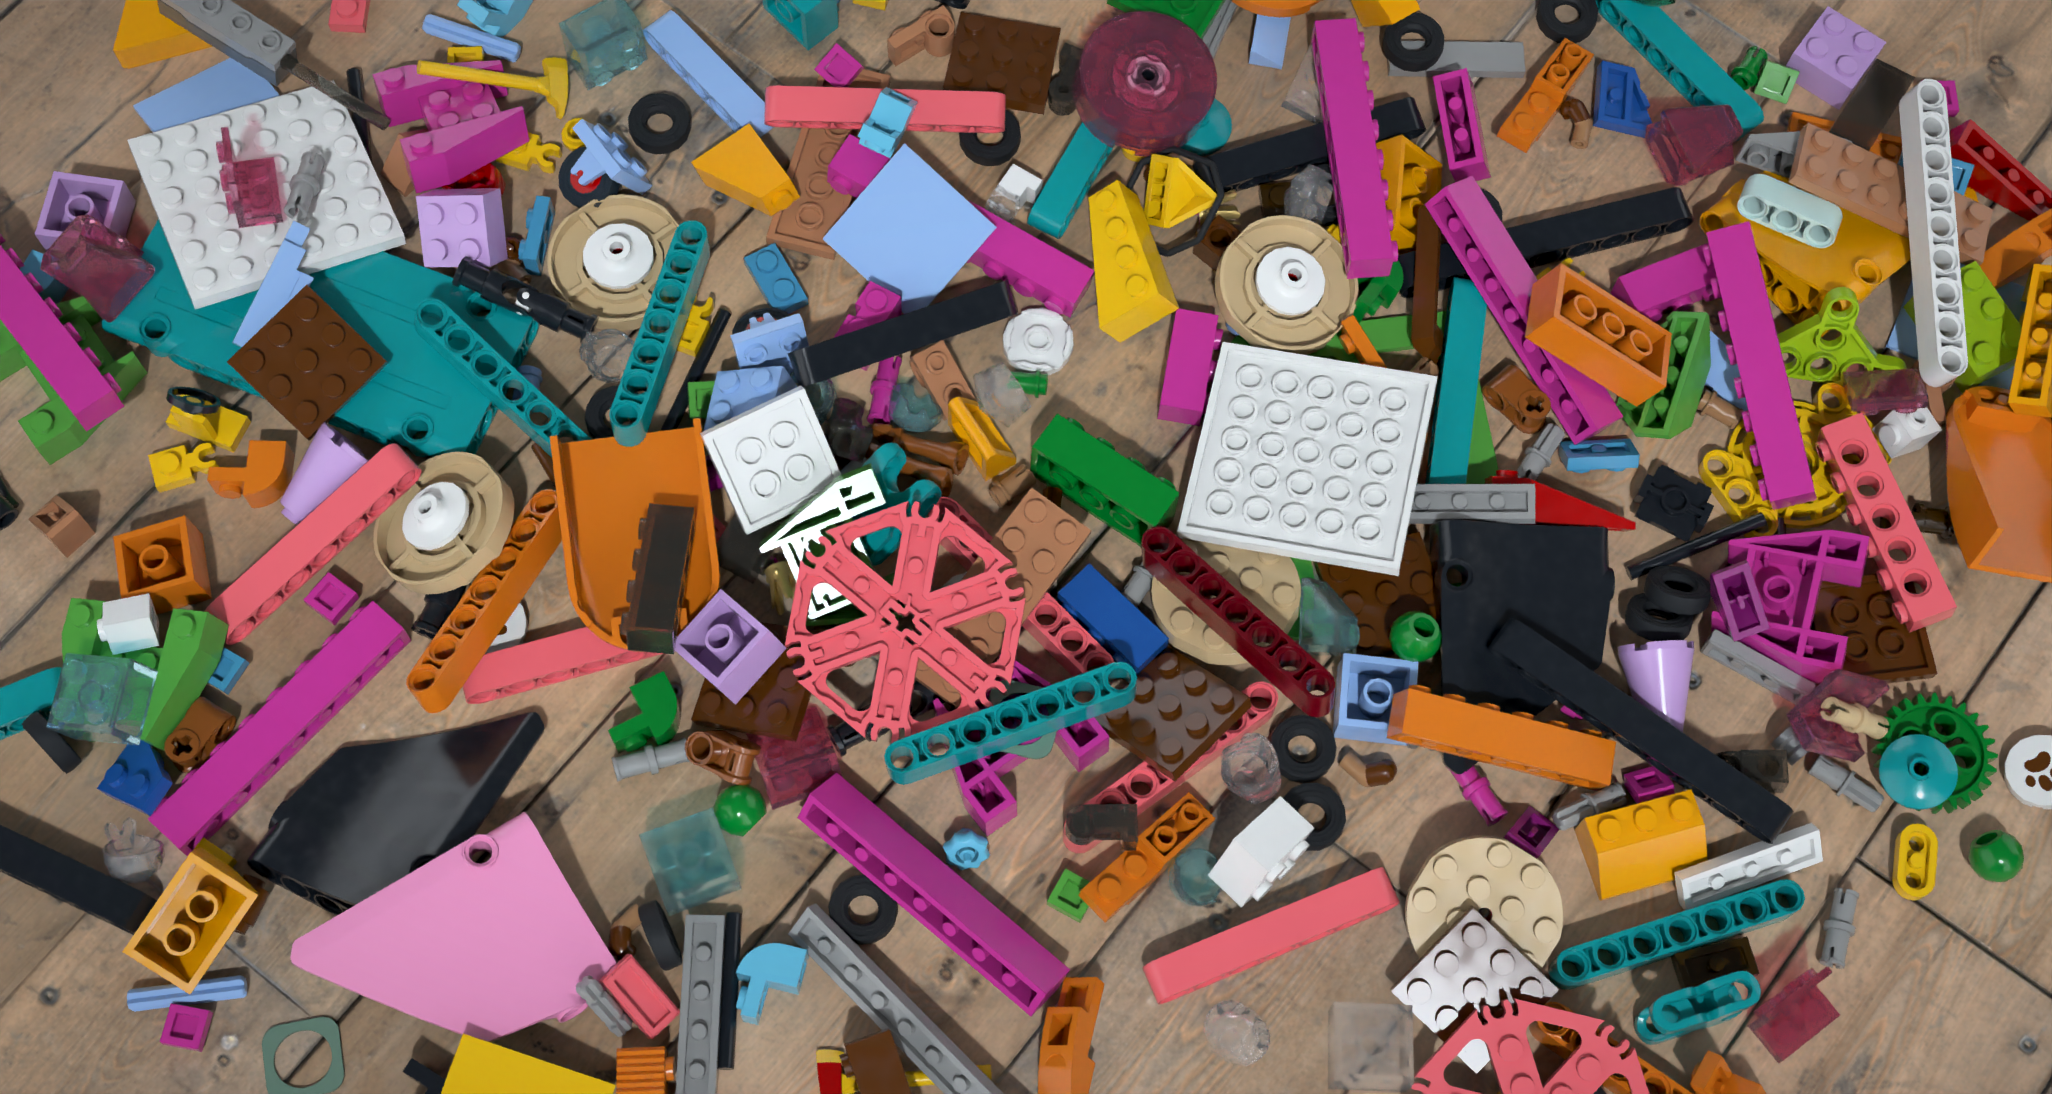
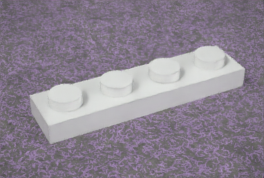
M1812 823L1779 834L1773 844L1760 841L1675 872L1679 905L1684 910H1689L1822 862L1819 829Z

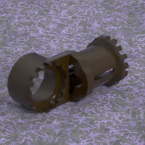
M1915 503L1911 513L1921 533L1940 534L1943 539L1952 538L1954 528L1949 506L1945 509L1925 507L1923 503ZM1880 517V528H1890L1891 523L1889 520Z

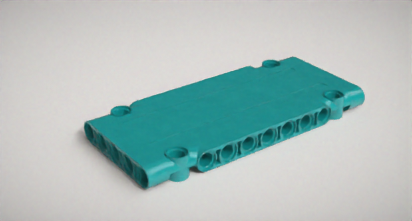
M158 220L107 307L102 320L103 330L128 341L146 346L155 356L169 357L174 363L187 370L265 399L227 363L242 348L232 342L258 290L195 310ZM383 251L308 274L314 278L310 288L388 362L328 424L382 445L401 444L408 447L409 451L418 457H435L450 452L476 454L499 408L417 333L414 325L416 307L419 302L427 298L441 300L515 369L521 366L538 332L539 323L531 316H522L486 301L480 297V293L473 292L469 288L462 285L459 287L453 286L452 277ZM483 310H490V313L486 316H476ZM427 313L421 318L428 325H436L441 322V318L435 313ZM165 332L163 336L153 339L156 334ZM453 338L449 341V345L455 350H464L469 346L462 338ZM480 363L476 366V370L482 375H491L496 371L493 365L489 363ZM509 388L503 391L504 396H506ZM420 431L428 432L422 439H413V436Z

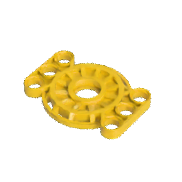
M1837 383L1823 384L1815 393L1812 404L1793 401L1806 455L1810 462V472L1817 500L1773 510L1770 500L1762 501L1758 480L1763 479L1764 474L1761 465L1754 467L1750 451V445L1756 444L1754 432H1748L1740 444H1735L1740 430L1744 429L1746 431L1743 418L1730 435L1726 451L1719 449L1709 451L1700 462L1698 470L1701 479L1706 486L1711 488L1712 494L1733 522L1759 512L1764 515L1769 526L1768 532L1758 533L1753 530L1744 534L1745 538L1773 535L1778 528V517H1780L1778 513L1782 514L1781 517L1784 518L1787 528L1806 529L1819 527L1831 522L1846 511L1845 506L1848 504L1843 493L1837 494L1832 485L1830 474L1833 472L1827 461L1822 462L1815 448V442H1817L1821 427L1862 412L1887 464L1891 463V457L1872 430L1874 425L1842 385ZM1831 393L1835 395L1839 400V407H1827L1822 401V394ZM1854 454L1842 456L1843 460L1849 464L1861 462ZM1718 460L1722 462L1726 468V473L1723 475L1713 474L1708 469V461ZM1734 488L1742 490L1747 496V503H1734L1729 497V490ZM1833 504L1838 507L1834 513L1823 517V511ZM1806 516H1810L1811 519H1812V520L1800 521V520H1791V517H1806Z

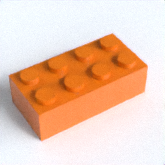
M1562 263L1533 284L1525 333L1526 339L1636 407L1666 387L1671 332Z

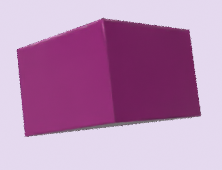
M1747 560L1710 573V595L1734 642L1770 629Z
M1529 805L1504 836V839L1538 858L1559 829Z

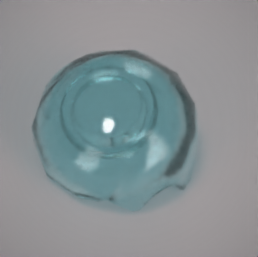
M897 383L892 386L888 401V412L891 421L898 427H903V429L910 432H926L941 422L943 416L942 408L932 401L930 394L924 398L916 397L914 386L909 383Z
M1202 848L1183 850L1173 859L1168 869V885L1177 900L1188 906L1197 907L1217 902L1216 898L1222 889L1208 876L1218 862L1214 854Z

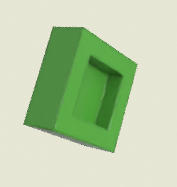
M1766 59L1758 81L1754 86L1753 93L1787 104L1800 71Z
M715 381L687 383L689 419H706Z
M1065 868L1046 905L1081 923L1089 906L1078 895L1081 889L1090 881Z

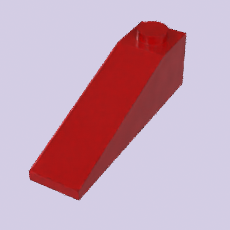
M1970 119L1949 131L1951 158L1975 165L1967 185L1968 188L1974 189L1975 192L2028 221L2052 208V191L1974 121Z
M1496 470V476L1485 478V484H1535V524L1526 525L1608 528V531L1620 532L1636 530V522L1532 479L1518 478V471Z

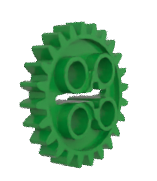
M1919 693L1912 698V702L1904 698L1898 703V707L1892 706L1886 712L1888 717H1884L1887 718L1889 725L1878 723V725L1888 728V732L1883 738L1875 739L1880 743L1876 744L1871 749V752L1882 757V754L1892 742L1903 736L1913 734L1930 736L1944 745L1954 739H1961L1962 744L1955 745L1949 748L1953 756H1959L1964 760L1966 768H1962L1957 764L1958 779L1954 791L1943 803L1930 808L1932 814H1936L1944 807L1949 814L1957 809V805L1961 809L1966 808L1971 804V800L1976 801L1983 796L1981 790L1991 786L1992 782L1987 777L1996 773L1997 769L1988 763L1998 758V754L1987 751V748L1995 743V739L1983 737L1982 734L1989 726H1977L1974 723L1979 716L1977 712L1970 716L1964 714L1966 703L1963 702L1957 708L1952 707V696H1948L1939 703L1936 693H1932L1926 701L1922 694ZM1934 723L1944 728L1946 736L1936 731ZM1880 759L1873 764L1875 768H1879ZM1921 763L1914 767V771L1916 774L1923 776L1922 772L1927 771V768Z

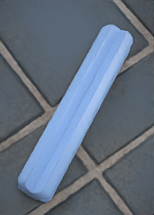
M432 14L426 15L422 25V29L427 34L466 47L482 46L484 53L510 62H516L521 53V46L516 42Z
M242 975L200 980L192 994L186 993L174 984L135 988L127 992V1005L131 1011L136 1012L170 1007L171 1003L190 1005L244 998L247 996V981Z

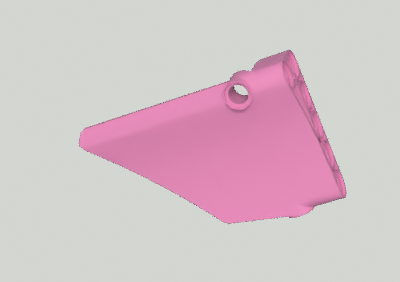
M525 812L487 834H477L470 837L468 840L296 939L292 944L290 956L292 964L338 986L461 1035L464 1033L487 1042H493L543 1020L557 1018L562 1023L574 1018L588 1007L586 1000L582 999L576 992L577 983L589 975L599 982L617 964L564 878L532 820ZM479 851H487L492 854L491 858L485 863H475L471 860L472 856Z

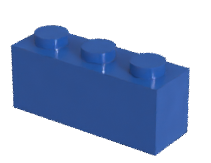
M1090 563L1058 592L1057 602L1112 656L1114 662L1129 664L1135 670L1136 676L1168 645L1169 638Z

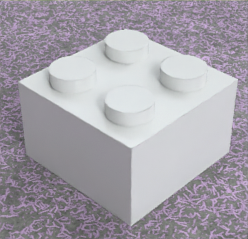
M1280 796L1232 840L1208 876L1241 908L1252 897L1258 902L1271 889L1272 883L1277 878L1281 880L1295 866V861L1310 846L1305 840L1314 827Z

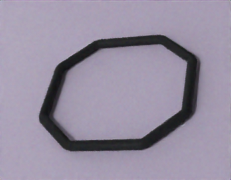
M1169 146L1154 154L1166 156L1173 152L1210 167L1218 195L1197 237L1169 250L1157 246L1159 254L1165 257H1170L1199 244L1204 239L1224 199V189L1214 161L1177 146ZM1151 155L1138 162L1126 185L1131 191L1144 165L1151 163Z

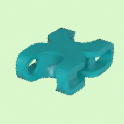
M886 443L877 449L863 464V466L872 464L886 503L852 517L853 520H857L860 517L871 515L909 501L907 517H911L912 505L917 501L920 503L919 515L925 518L934 507V504L936 505L941 498V489L934 481L923 479L916 481L904 492H900L897 487V476L906 463V454L897 443ZM887 527L864 536L862 541L873 566L884 562L900 546L902 534L899 529Z
M1737 971L1712 979L1696 987H1687L1663 995L1654 1001L1651 1006L1637 1014L1634 1020L1635 1032L1644 1043L1656 1045L1684 1036L1698 1029H1705L1724 1023L1759 1001L1761 996L1760 984L1751 973ZM1738 982L1745 985L1748 989V996L1745 1000H1742L1739 991L1732 983ZM1648 1017L1651 1018L1653 1025L1661 1034L1649 1031L1646 1027Z

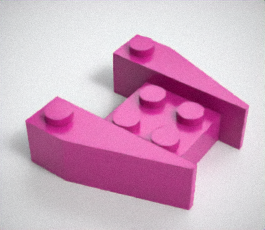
M501 60L443 63L504 73ZM405 65L372 74L379 104L389 127L423 118L428 132L399 139L406 169L416 194L452 184L529 142L523 107L520 106L501 112L497 105L496 98L508 95L507 87L417 74V65Z
M1830 529L1729 540L1728 563L1737 564L1745 560L1748 561L1770 628L1738 640V642L1813 683L1839 688L1848 637L1811 630L1822 581L1861 587L1870 536ZM1712 611L1711 633L1716 629L1731 637L1719 612Z
M1015 660L1013 681L1043 688L1052 685ZM991 689L986 693L987 699H989ZM1014 694V695H1011V696L1007 697L1006 699H1004L1002 702L1011 700V699H1013V698H1016V697H1019V696H1022V695H1025V694ZM938 698L933 700L935 717L948 712ZM980 700L975 703L980 710L986 709ZM1045 705L1039 708L1038 712L1040 714L1049 716ZM1010 717L1004 720L1002 725L1008 729H1015L1022 722L1018 718ZM1095 717L1057 730L1054 742L1078 772L1109 752V735ZM971 731L966 736V739L971 742L981 741L980 731ZM1041 737L1032 739L1030 741L1018 745L1032 744L1039 740ZM944 744L947 752L949 750V746ZM999 751L952 768L964 807L986 837L1017 816V801L999 778L1028 758Z

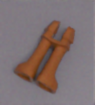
M873 422L867 431L873 439L883 444L897 443L903 450L939 463L941 466L906 456V463L900 473L918 480L934 481L941 489V497H949L953 486V474L957 476L961 474L969 456L968 444L959 441L941 443L919 438L906 433L903 427L894 428V425ZM862 441L857 453L868 460L881 446L868 441Z

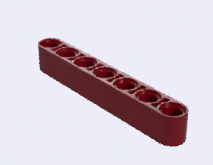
M1158 526L1148 529L1143 534L1142 561L1143 566L1150 574L1304 713L1312 717H1323L1330 713L1334 705L1335 680L1327 669L1172 531ZM1156 549H1162V550H1164V551H1162V552H1155L1154 550H1156ZM1181 572H1188V573H1190V574H1188V575H1180L1179 573H1181ZM1207 595L1216 596L1215 598L1211 599L1205 598V596ZM1237 618V619H1242L1243 621H1241V622H1232V621H1230V620ZM1265 642V643H1268V644H1270V645H1268V646H1259V645H1257V643ZM1286 666H1292L1297 669L1289 671L1283 668ZM1318 690L1322 691L1324 694L1313 695L1310 692Z

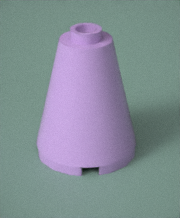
M324 422L315 434L280 500V503L285 507L281 513L291 522L298 525L369 460L364 457L365 455L361 452L360 448Z
M1653 641L1640 645V648H1635V643L1617 647L1618 656L1632 698L1683 732L1694 655V641Z

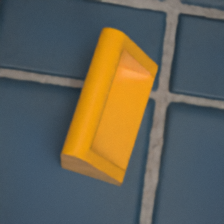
M958 396L948 403V426L959 442L968 444L969 457L985 482L1016 465V457L979 402Z

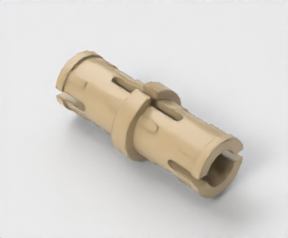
M1829 697L1821 704L1822 709L1831 711V714L1820 711L1822 718L1840 724L1847 732L1863 733L1873 739H1881L1888 732V728L1878 725V723L1889 725L1887 718L1869 712L1865 706L1859 703L1848 704L1836 697Z

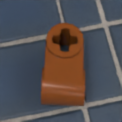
M1508 365L1482 387V393L1487 402L1493 408L1500 411L1521 432L1534 434L1544 427L1546 416L1551 408L1550 399L1517 366Z
M205 697L198 698L190 706L182 721L166 739L164 747L166 755L173 761L174 766L183 773H189L196 768L199 769L209 760L212 750L229 737L236 725V716ZM185 749V750L191 751V752L188 754V753L182 752V751Z
M724 730L697 731L688 737L685 743V752L691 763L718 775L727 782L736 785L751 784L752 777L749 774L755 755H759L761 747L758 744L741 739Z

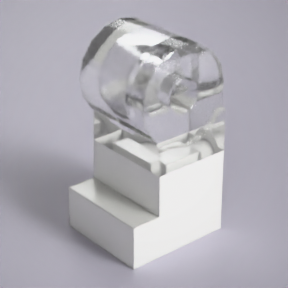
M1012 164L987 200L985 210L1015 225V216L1026 201L1032 204L1036 202L1042 191L1043 180Z

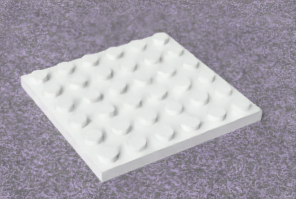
M334 80L127 140L195 310L259 290L293 221L310 228L301 247L306 252L297 268L298 271L307 275L406 244L405 235ZM312 152L311 164H313L315 155L318 153L325 160L318 179L319 191L311 200L306 219L296 220L299 212L298 208H296L294 217L291 219L284 213V207L291 192L289 186L291 178L298 172L303 153Z
M1222 342L1177 530L1178 538L1399 576L1438 376Z

